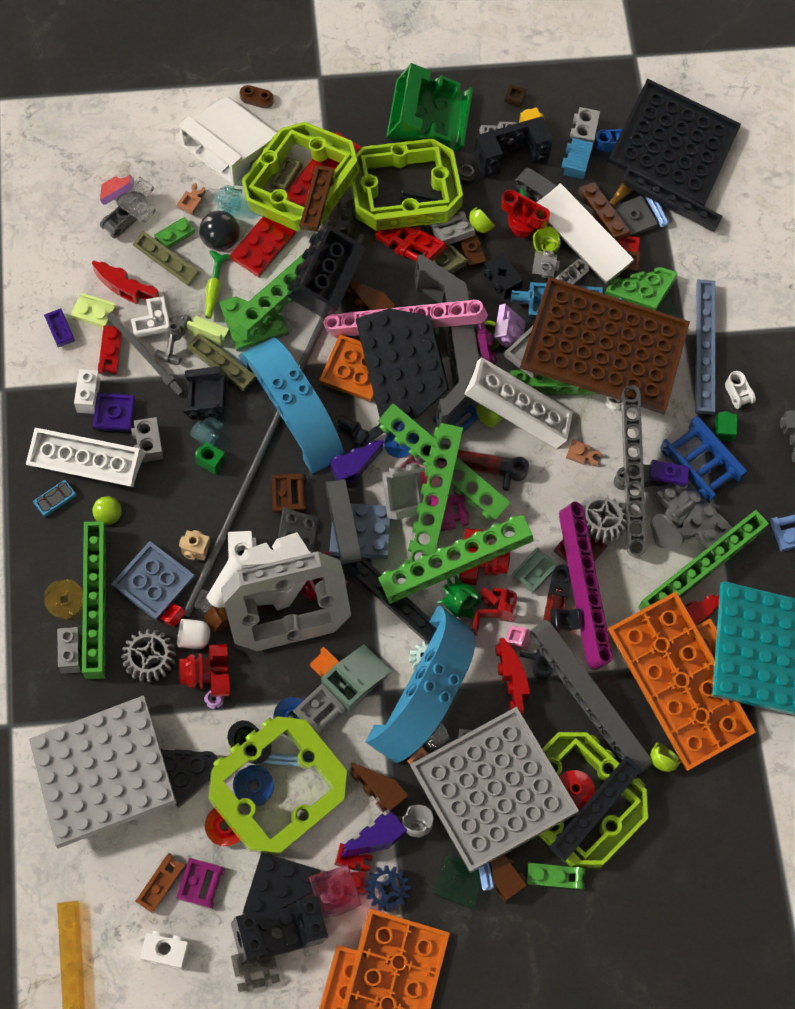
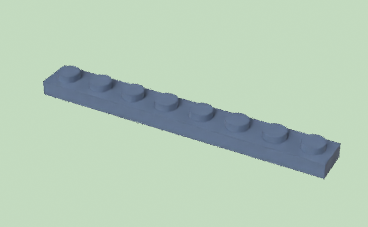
M697 279L695 414L714 415L715 281Z

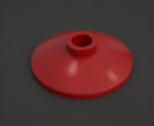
M570 770L561 774L559 778L580 811L595 793V786L592 779L584 772ZM572 786H578L579 791L574 792Z
M215 808L212 809L205 820L207 837L214 844L223 847L232 846L239 842L240 839L230 827L227 830L221 828L222 823L226 822Z

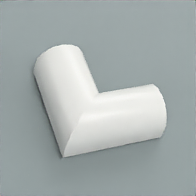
M164 296L146 299L149 316L131 319L136 338L167 332L170 322Z

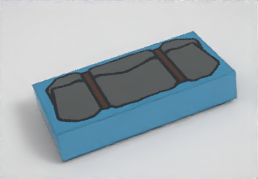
M63 480L35 499L33 503L45 518L75 498L76 493L66 480Z

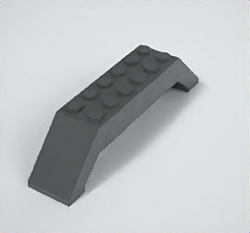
M417 256L414 274L416 291L424 292L437 303L471 300V292L467 291L465 282L425 256ZM476 324L444 327L454 388L444 399L439 401L436 415L437 427L440 426V423L452 425L475 401L464 395L473 376L477 361L481 358V354H478L477 350L479 349V340L475 338Z

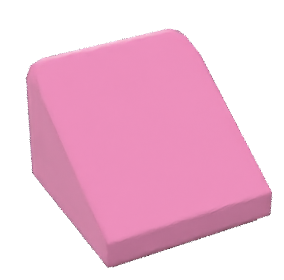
M510 626L506 641L511 647L528 651L531 642L530 630L528 628Z

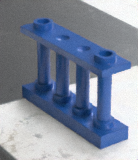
M696 416L690 422L688 427L690 431L672 444L667 439H664L660 448L663 455L674 464L689 467L688 480L698 490V493L708 503H711L716 495L713 491L731 478L735 479L738 483L744 478L747 470L703 421ZM693 437H697L702 442V445L683 458L676 449ZM706 450L710 451L714 459L698 471H695L689 465L691 461ZM717 465H722L727 472L708 486L701 477Z

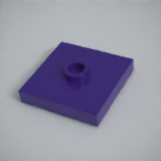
M97 393L93 430L131 432L135 395Z

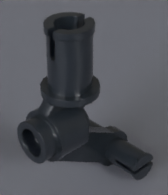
M341 416L337 422L338 427L351 432L354 438L353 443L360 447L385 433L379 428L380 423L370 431H367L361 427L360 422H354L344 416Z

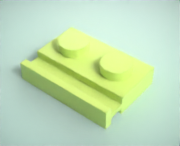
M80 293V298L74 306L71 317L103 328V326H108L110 320L107 315L113 312L116 305L113 302Z

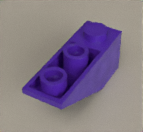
M383 440L372 441L363 448H355L348 454L335 456L330 461V469L335 479H345L346 485L358 480L383 450Z
M391 811L386 816L381 814L374 821L375 824L371 828L366 826L359 833L360 836L356 840L351 838L344 845L345 849L342 856L348 857L387 850L404 836L407 829Z

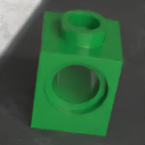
M727 411L718 413L715 419L714 435L720 441H734L737 435V414Z
M207 442L202 447L199 446L195 452L196 464L215 475L226 461L225 452ZM208 455L214 456L212 459H205Z

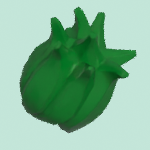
M455 575V584L448 578L447 584L442 586L446 596L437 601V603L446 605V608L455 617L463 618L465 616L473 619V608L482 603L479 592L471 585L462 583L457 575Z

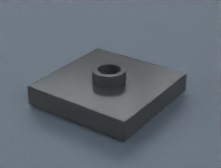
M642 196L613 207L629 229V236L641 234L658 226L655 217Z

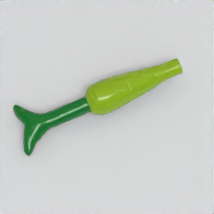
M212 250L209 253L213 257L214 268L212 278L208 280L206 287L205 318L207 319L212 318L221 290V281L219 280L221 265L231 258L230 254L220 255Z

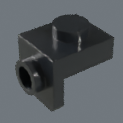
M555 608L550 610L551 624L556 630L572 631L582 628L581 609L565 610Z

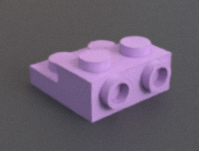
M502 304L499 305L494 338L508 349L525 333V320L509 306Z

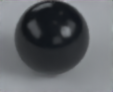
M217 210L210 212L202 219L199 234L202 242L208 248L223 251L236 244L240 235V228L232 214Z

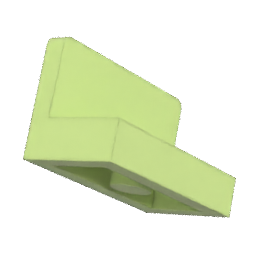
M195 316L192 322H187L188 334L195 337L201 334L211 343L222 347L229 334L228 328Z

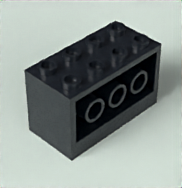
M330 225L324 229L321 228L317 234L314 233L311 236L309 249L304 251L302 255L303 261L295 269L294 274L296 276L288 284L287 290L289 291L286 297L322 318L338 310L366 247Z

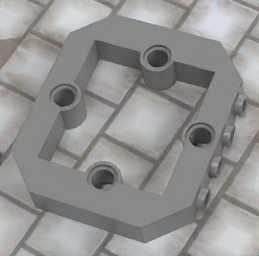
M318 551L238 570L221 588L234 643L255 651L334 633L351 616L345 577L340 560ZM323 577V580L315 585V592L319 606L326 609L301 615H287L281 620L256 625L259 622L256 602L252 599H244V596L272 589L277 592H286L293 587V584Z

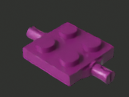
M484 322L477 324V335L481 356L496 365L497 354L496 351L492 350V344H494L493 334L489 333V329H485Z

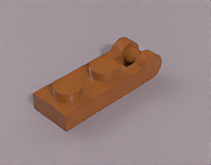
M171 853L166 855L135 901L152 914L156 911L187 865L183 861L179 862L174 859L175 856ZM168 866L174 868L172 873L166 870Z

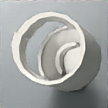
M181 619L177 647L190 649L205 648L210 639L208 624L204 621Z

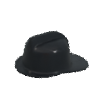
M237 721L228 730V744L231 748L237 743L242 745L247 741L245 737L253 730L258 732L259 729L249 721ZM271 744L263 749L259 758L251 764H260L266 761L271 754ZM251 746L246 747V754L248 756H255L256 750Z

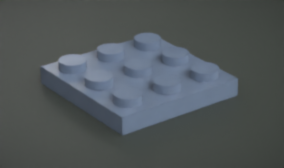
M350 503L361 557L388 559L390 518H387L386 506ZM332 523L329 556H339Z
M149 541L111 585L149 616L158 621L161 615L192 582L195 575Z

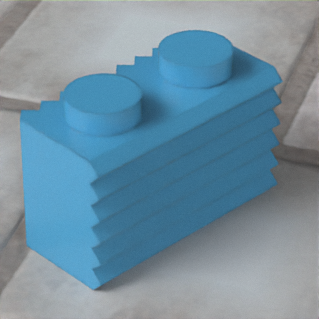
M573 138L571 144H567L565 153L568 154V157L563 158L561 168H564V176L567 175L571 178L584 180L592 151V142Z

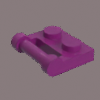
M189 858L176 899L213 910L215 904L213 900L221 875H224L225 868ZM207 872H213L206 898L201 899L199 897Z

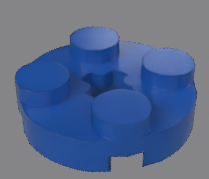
M249 765L237 772L233 780V789L238 800L248 798L254 802L255 807L262 806L271 798L274 791V782L266 768L260 765ZM257 781L259 788L251 791L248 784Z

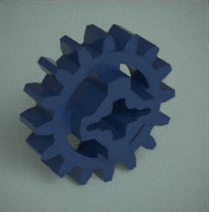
M388 865L384 866V871L377 867V874L370 872L372 879H366L365 881L369 884V887L364 888V890L370 893L366 896V899H373L371 905L375 906L378 904V910L380 911L383 909V906L387 912H390L391 906L397 910L398 903L405 904L402 900L403 897H409L405 893V890L410 889V886H405L408 878L401 877L404 873L403 871L396 873L397 867L393 866L391 871ZM388 874L385 880L377 881L380 876ZM396 878L400 883L401 889H398L395 884ZM389 882V887L396 892L391 891L384 894L385 890L379 885H387ZM374 888H376L380 894L379 900L374 894ZM398 896L396 900L387 903L390 897Z

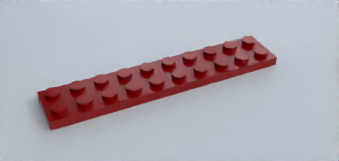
M335 132V133H334V134H336V135H339V136H341V137H344L343 135H341V134L338 133V132ZM352 142L357 154L362 147ZM330 158L322 162L312 159L286 191L289 201L305 207L316 165L332 167L335 170L340 163ZM262 217L230 254V259L257 277H260L298 231Z

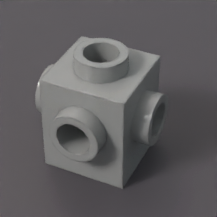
M548 250L543 252L535 251L532 273L539 274L543 278L554 277V272L559 270L560 261L557 260V254Z

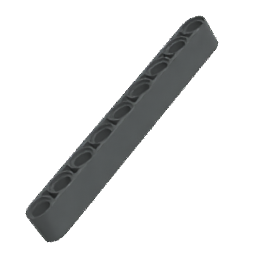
M631 385L626 387L621 394L625 514L627 521L626 544L628 554L632 557H639L646 551L640 390L636 386ZM626 392H634L635 399L629 400L626 397ZM628 410H633L636 413L635 419H630L627 416ZM628 429H634L636 431V438H631L628 436ZM629 448L637 450L638 454L636 457H631L628 454ZM630 467L637 468V476L630 475ZM631 486H636L639 489L638 495L635 496L630 493ZM632 505L639 507L640 513L638 515L632 514L630 510ZM632 524L640 526L639 534H634L631 531ZM634 543H638L641 546L640 553L633 552L632 545Z
M544 620L530 630L529 635L534 644L618 758L622 761L627 755L638 764L642 770L637 776L652 766L653 763L650 756L549 621Z

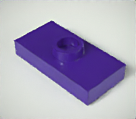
M61 308L44 314L58 348L75 341Z
M653 459L650 462L649 479L685 487L688 484L689 467Z

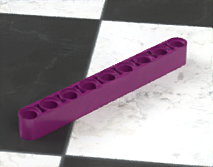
M573 501L559 511V520L576 609H581L582 628H580L586 662L591 669L597 670L610 663L613 656L585 512L579 502Z

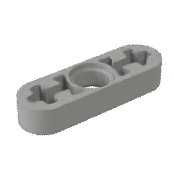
M577 259L555 279L575 284L589 271V267L585 261Z

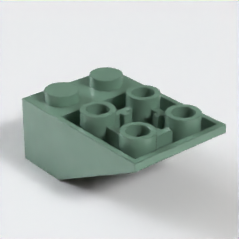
M363 644L329 670L321 678V684L323 683L345 709L350 712L392 671Z

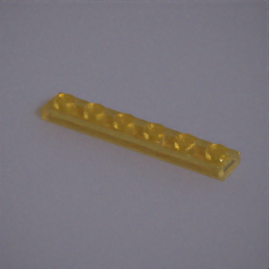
M79 901L57 903L62 1008L85 1009Z

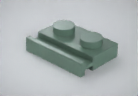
M538 547L512 573V577H515L532 594L553 573L554 568L559 565L546 553L540 551Z

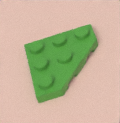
M659 267L655 268L654 272L646 274L640 272L622 280L616 278L609 284L605 295L622 298L624 301L657 311L677 279L678 273Z
M237 296L219 301V306L236 351L258 345L270 338L277 339L289 335L283 316L276 314L268 325H263L254 337L251 336L246 340L233 330L230 324L231 317L248 301Z

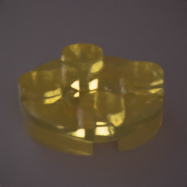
M73 580L54 581L45 591V606L48 612L57 618L70 619L83 607V591L80 585ZM69 595L68 601L61 603L60 596L65 597Z

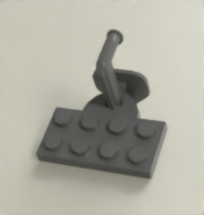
M668 483L654 495V498L666 509L664 514L659 513L655 515L650 522L654 541L658 547L677 550L683 544L684 539L695 537L707 549L733 528L689 484L685 487Z

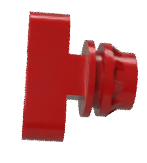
M507 190L503 193L501 208L509 213L508 225L516 237L527 238L536 229H545L548 226L550 219L548 208L513 190Z
M466 528L464 540L472 537L478 531H484ZM471 547L469 552L474 553L478 548ZM510 552L460 573L459 580L462 583L477 586L479 568H485V576H489L490 572H492V576L508 574Z
M227 644L209 645V658H202V654L198 653V658H195V655H190L187 658L179 659L180 685L196 688V684H199V689H203V683H210L211 697L230 696Z

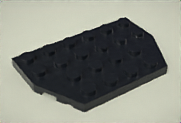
M389 308L355 319L379 418L393 403L411 419L419 418L427 408L449 390L432 317Z

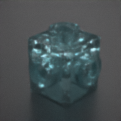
M231 185L221 187L215 194V203H218L217 209H222V211L228 213L239 211L242 205L243 190L234 189V186Z

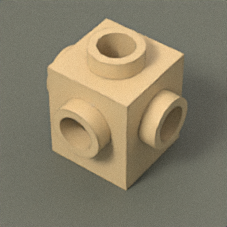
M187 530L185 536H182L179 542L182 555L191 560L196 558L204 561L211 544L210 538L200 531L193 530L192 532Z

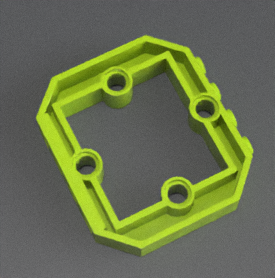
M307 122L280 128L242 179L250 211L295 231H301L299 225L304 207L290 202L286 191L283 189H276L272 193L263 190L270 178L280 170L281 163L295 144L310 150L313 160L317 162L330 158L340 163L334 170L320 225L324 223L360 173L351 140Z
M435 139L370 145L362 147L356 154L360 173L350 185L356 219L374 230L445 223L462 207L463 193L454 151ZM435 161L436 167L431 171V186L434 190L441 191L443 200L418 203L416 199L408 198L401 205L374 208L373 199L378 196V179L376 176L368 174L367 169L389 166L402 168L407 164Z
M277 716L273 720L270 717L261 724L263 728L258 732L253 730L245 737L247 741L242 745L239 743L234 745L229 750L231 754L226 758L223 756L218 758L213 763L215 767L211 770L208 800L250 852L280 854L345 798L347 770L305 719ZM285 732L300 750L297 755L298 765L304 769L314 767L331 790L311 806L305 804L297 806L291 814L292 822L272 839H269L252 818L256 810L254 802L248 798L238 800L224 781L246 763L256 761L261 755L262 750ZM246 747H253L256 750L255 756H248L245 752ZM310 753L313 756V761L310 763L304 761L303 754ZM245 804L249 807L250 812L248 815L240 813V805ZM303 810L307 813L306 821L298 819V811Z
M558 732L542 748L551 765L555 767L558 777L562 772L561 761L573 749L597 771L599 779L603 782L610 776V774L605 773L603 768L608 766L614 771L619 765L614 759V754L608 749L605 750L600 745V741L594 735L590 736L587 732ZM636 777L621 794L632 805L620 818L614 815L605 817L599 827L602 836L586 853L578 846L565 861L570 867L602 868L648 819L647 789L644 788L645 785L639 778ZM564 821L557 825V831L549 829L539 836L550 846L563 831ZM612 823L616 830L614 832L608 831L606 824Z

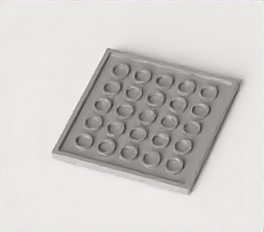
M144 695L29 739L55 846L58 849L177 803Z
M517 707L410 764L411 769L470 873L579 813L578 808Z

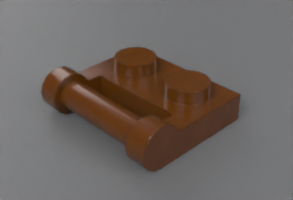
M305 474L272 475L273 513H282L283 507L300 513L308 511V506L305 504ZM291 482L297 483L298 504H292Z

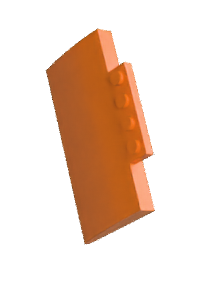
M677 592L607 628L686 771L756 733L739 702L712 696L717 629L711 618L695 626Z
M374 909L367 910L357 950L336 945L319 1009H431L450 933Z

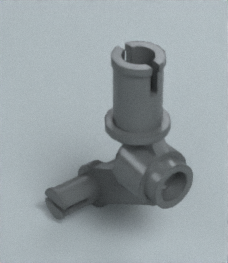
M183 314L177 323L169 324L167 328L168 344L166 352L157 349L155 357L164 359L168 363L170 361L177 364L181 363L182 357L173 355L175 341L186 334L187 322H192V318L189 315L186 317V314Z

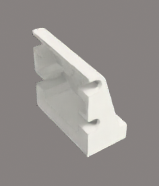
M229 96L223 97L193 118L188 116L179 124L182 146L233 185L249 171L251 162L259 158L263 149L268 146L272 137L277 134V132Z
M296 532L276 539L272 546L273 550L270 549L267 543L245 549L241 556L243 561L233 553L206 597L209 603L217 608L225 607L221 588L238 570L309 554L310 552L299 534ZM305 582L293 584V587L286 592H277L272 589L244 596V599H252L256 602V605H274L278 611L291 605Z

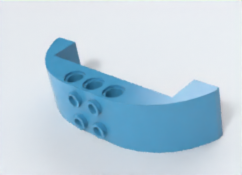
M270 338L238 355L245 368L248 370L252 369L301 447L303 461L312 475L330 466V461L335 456L345 455L337 431L321 400L290 352L278 339Z
M440 605L437 606L429 621L437 630L387 724L374 725L365 743L394 763H399L411 756L436 730L453 701L473 658L475 636L472 629Z

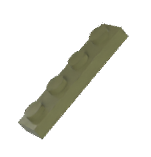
M142 231L132 244L188 287H190L200 273L145 231Z
M198 334L187 345V350L210 367L220 366L227 373V380L242 391H245L256 379L252 372L201 334Z

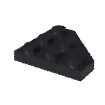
M161 749L177 802L175 805L178 808L210 782L211 770L215 767L213 763L218 759L212 751L196 752L192 750Z
M261 852L242 914L256 911L257 915L284 909L302 897L315 892L321 870Z

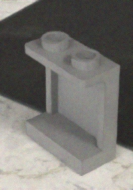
M416 463L407 464L406 468L391 467L389 471L382 472L387 518L399 520L420 515L416 512L418 503L423 502L420 472L425 471L424 467H419Z

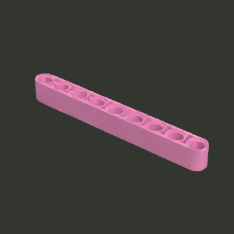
M479 300L392 308L431 316L434 328L479 324L484 322L488 316L486 309ZM385 309L331 314L324 319V326L333 337H339L340 334L344 336H357L359 332L356 318Z

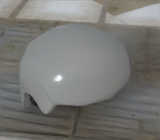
M419 804L408 807L407 813L402 818V825L407 829L406 833L417 838L429 834L433 827L434 817L432 810L427 806Z

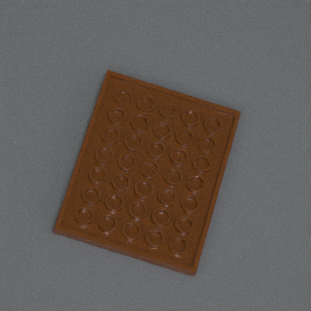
M549 277L520 369L620 401L623 390L633 385L640 390L642 408L665 414L690 321ZM627 391L626 397L629 400L635 399V394L632 391Z

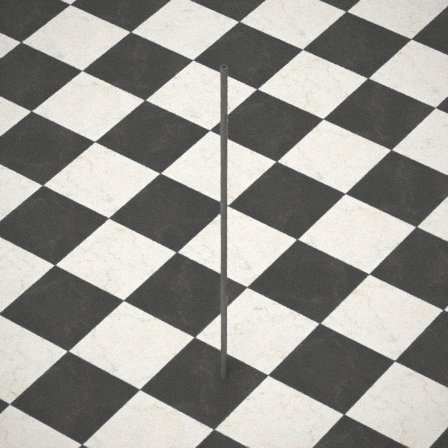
M359 234L356 242L362 245L365 236ZM320 317L298 364L302 372L324 328L325 318ZM278 411L275 413L184 609L186 611L184 617L189 618L281 421L282 417Z

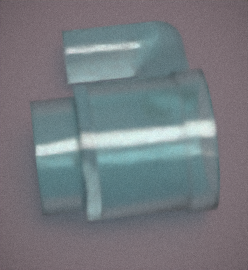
M207 417L204 421L200 420L193 426L190 436L202 445L205 442L213 445L218 435L209 426L212 425L220 430L223 424L216 418Z

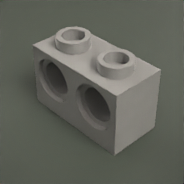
M579 107L578 114H574L573 124H576V126L571 128L570 139L576 138L594 143L600 111Z
M157 418L135 420V428H131L133 439H137V445H134V448L144 450L146 447H152L151 450L146 451L142 462L163 459ZM143 430H150L146 434L141 433Z
M78 627L58 628V668L61 674L81 672V634Z

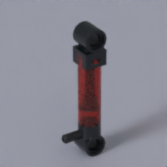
M442 444V445L445 446L447 449H449V445H448V444ZM425 447L423 451H427L430 454L431 447ZM458 450L457 457L473 471L504 476L502 486L504 491L510 490L511 479L522 481L527 476L529 463L523 457L508 458ZM420 457L416 459L420 465H423L425 462ZM440 459L437 463L438 467L441 469L445 468L447 461ZM515 467H521L523 470L517 471Z
M557 565L553 570L543 621L547 620L551 623V609H565L571 580L567 565ZM563 574L566 579H559L557 575ZM538 648L536 652L520 650V657L535 660L533 674L537 679L546 680L551 676L553 668ZM544 664L548 667V670L542 671L538 666Z

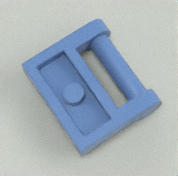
M795 515L770 519L771 527L781 552L795 548V527L781 530L780 528L782 525L794 523Z

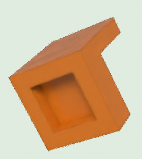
M322 647L320 654L310 663V667L323 677L339 661L327 649Z

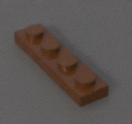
M316 165L299 225L300 230L318 232L332 183L334 168Z
M595 182L579 187L578 193L595 212V217L603 228L616 241L628 237L629 229Z

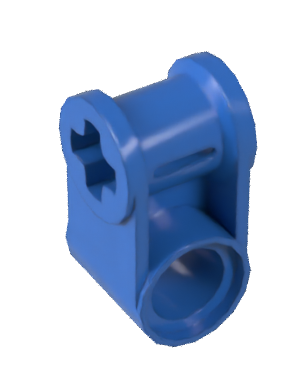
M623 129L598 131L594 141V149L598 152H612Z

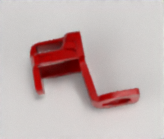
M493 588V594L500 596L498 610L480 609L476 611L472 627L474 636H478L481 618H500L501 621H514L518 599L515 591ZM510 598H514L513 605H510Z

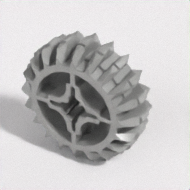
M599 494L598 497L592 495L590 499L586 498L584 502L580 503L585 512L589 538H594L595 543L598 540H601L603 544L606 540L611 543L624 533L627 527L626 508H621V503H616L615 498L611 500L608 495L603 498Z
M149 629L146 630V634L139 630V636L136 637L132 634L133 641L127 640L126 644L128 647H123L122 649L125 653L121 655L122 660H125L123 666L128 667L126 671L128 674L133 673L132 677L134 679L139 676L140 682H143L145 677L149 683L152 681V677L159 681L158 675L161 674L163 677H166L165 670L171 671L170 665L175 664L173 659L176 657V653L173 651L175 649L174 644H170V638L165 639L164 633L158 636L156 629L153 631V634L150 633ZM148 643L145 647L138 648L142 644ZM156 644L165 650L164 656L155 651ZM149 653H152V656H149L146 660L145 656H148ZM133 656H137L138 659L142 660V668L134 664ZM153 664H159L155 668L150 669Z

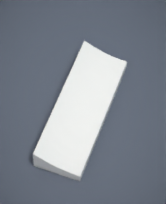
M561 183L536 202L549 209V225L558 231L559 236L587 263L606 285L611 283L613 279L634 261Z
M481 357L477 361L473 376L464 395L556 449L567 441L573 415L571 410Z
M35 428L26 465L133 487L146 451L115 443Z

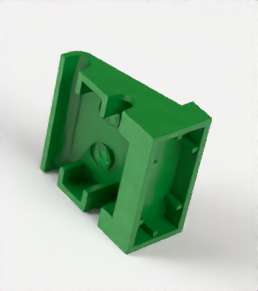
M410 63L396 80L386 138L398 143L401 140L435 139L453 151L461 150L465 142L473 88L470 87L468 90L462 91L460 90L461 83L442 75L437 79L430 78V70Z

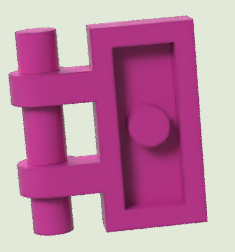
M455 491V497L450 498L448 495L441 531L456 529V521H461L463 527L469 525V513L465 508L464 503L466 500L464 495L459 496ZM435 496L429 497L431 506H436L439 502L438 498ZM457 505L458 513L453 514L452 506Z

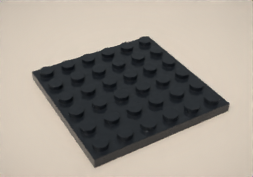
M647 78L607 162L624 171L629 166L705 206L741 123Z

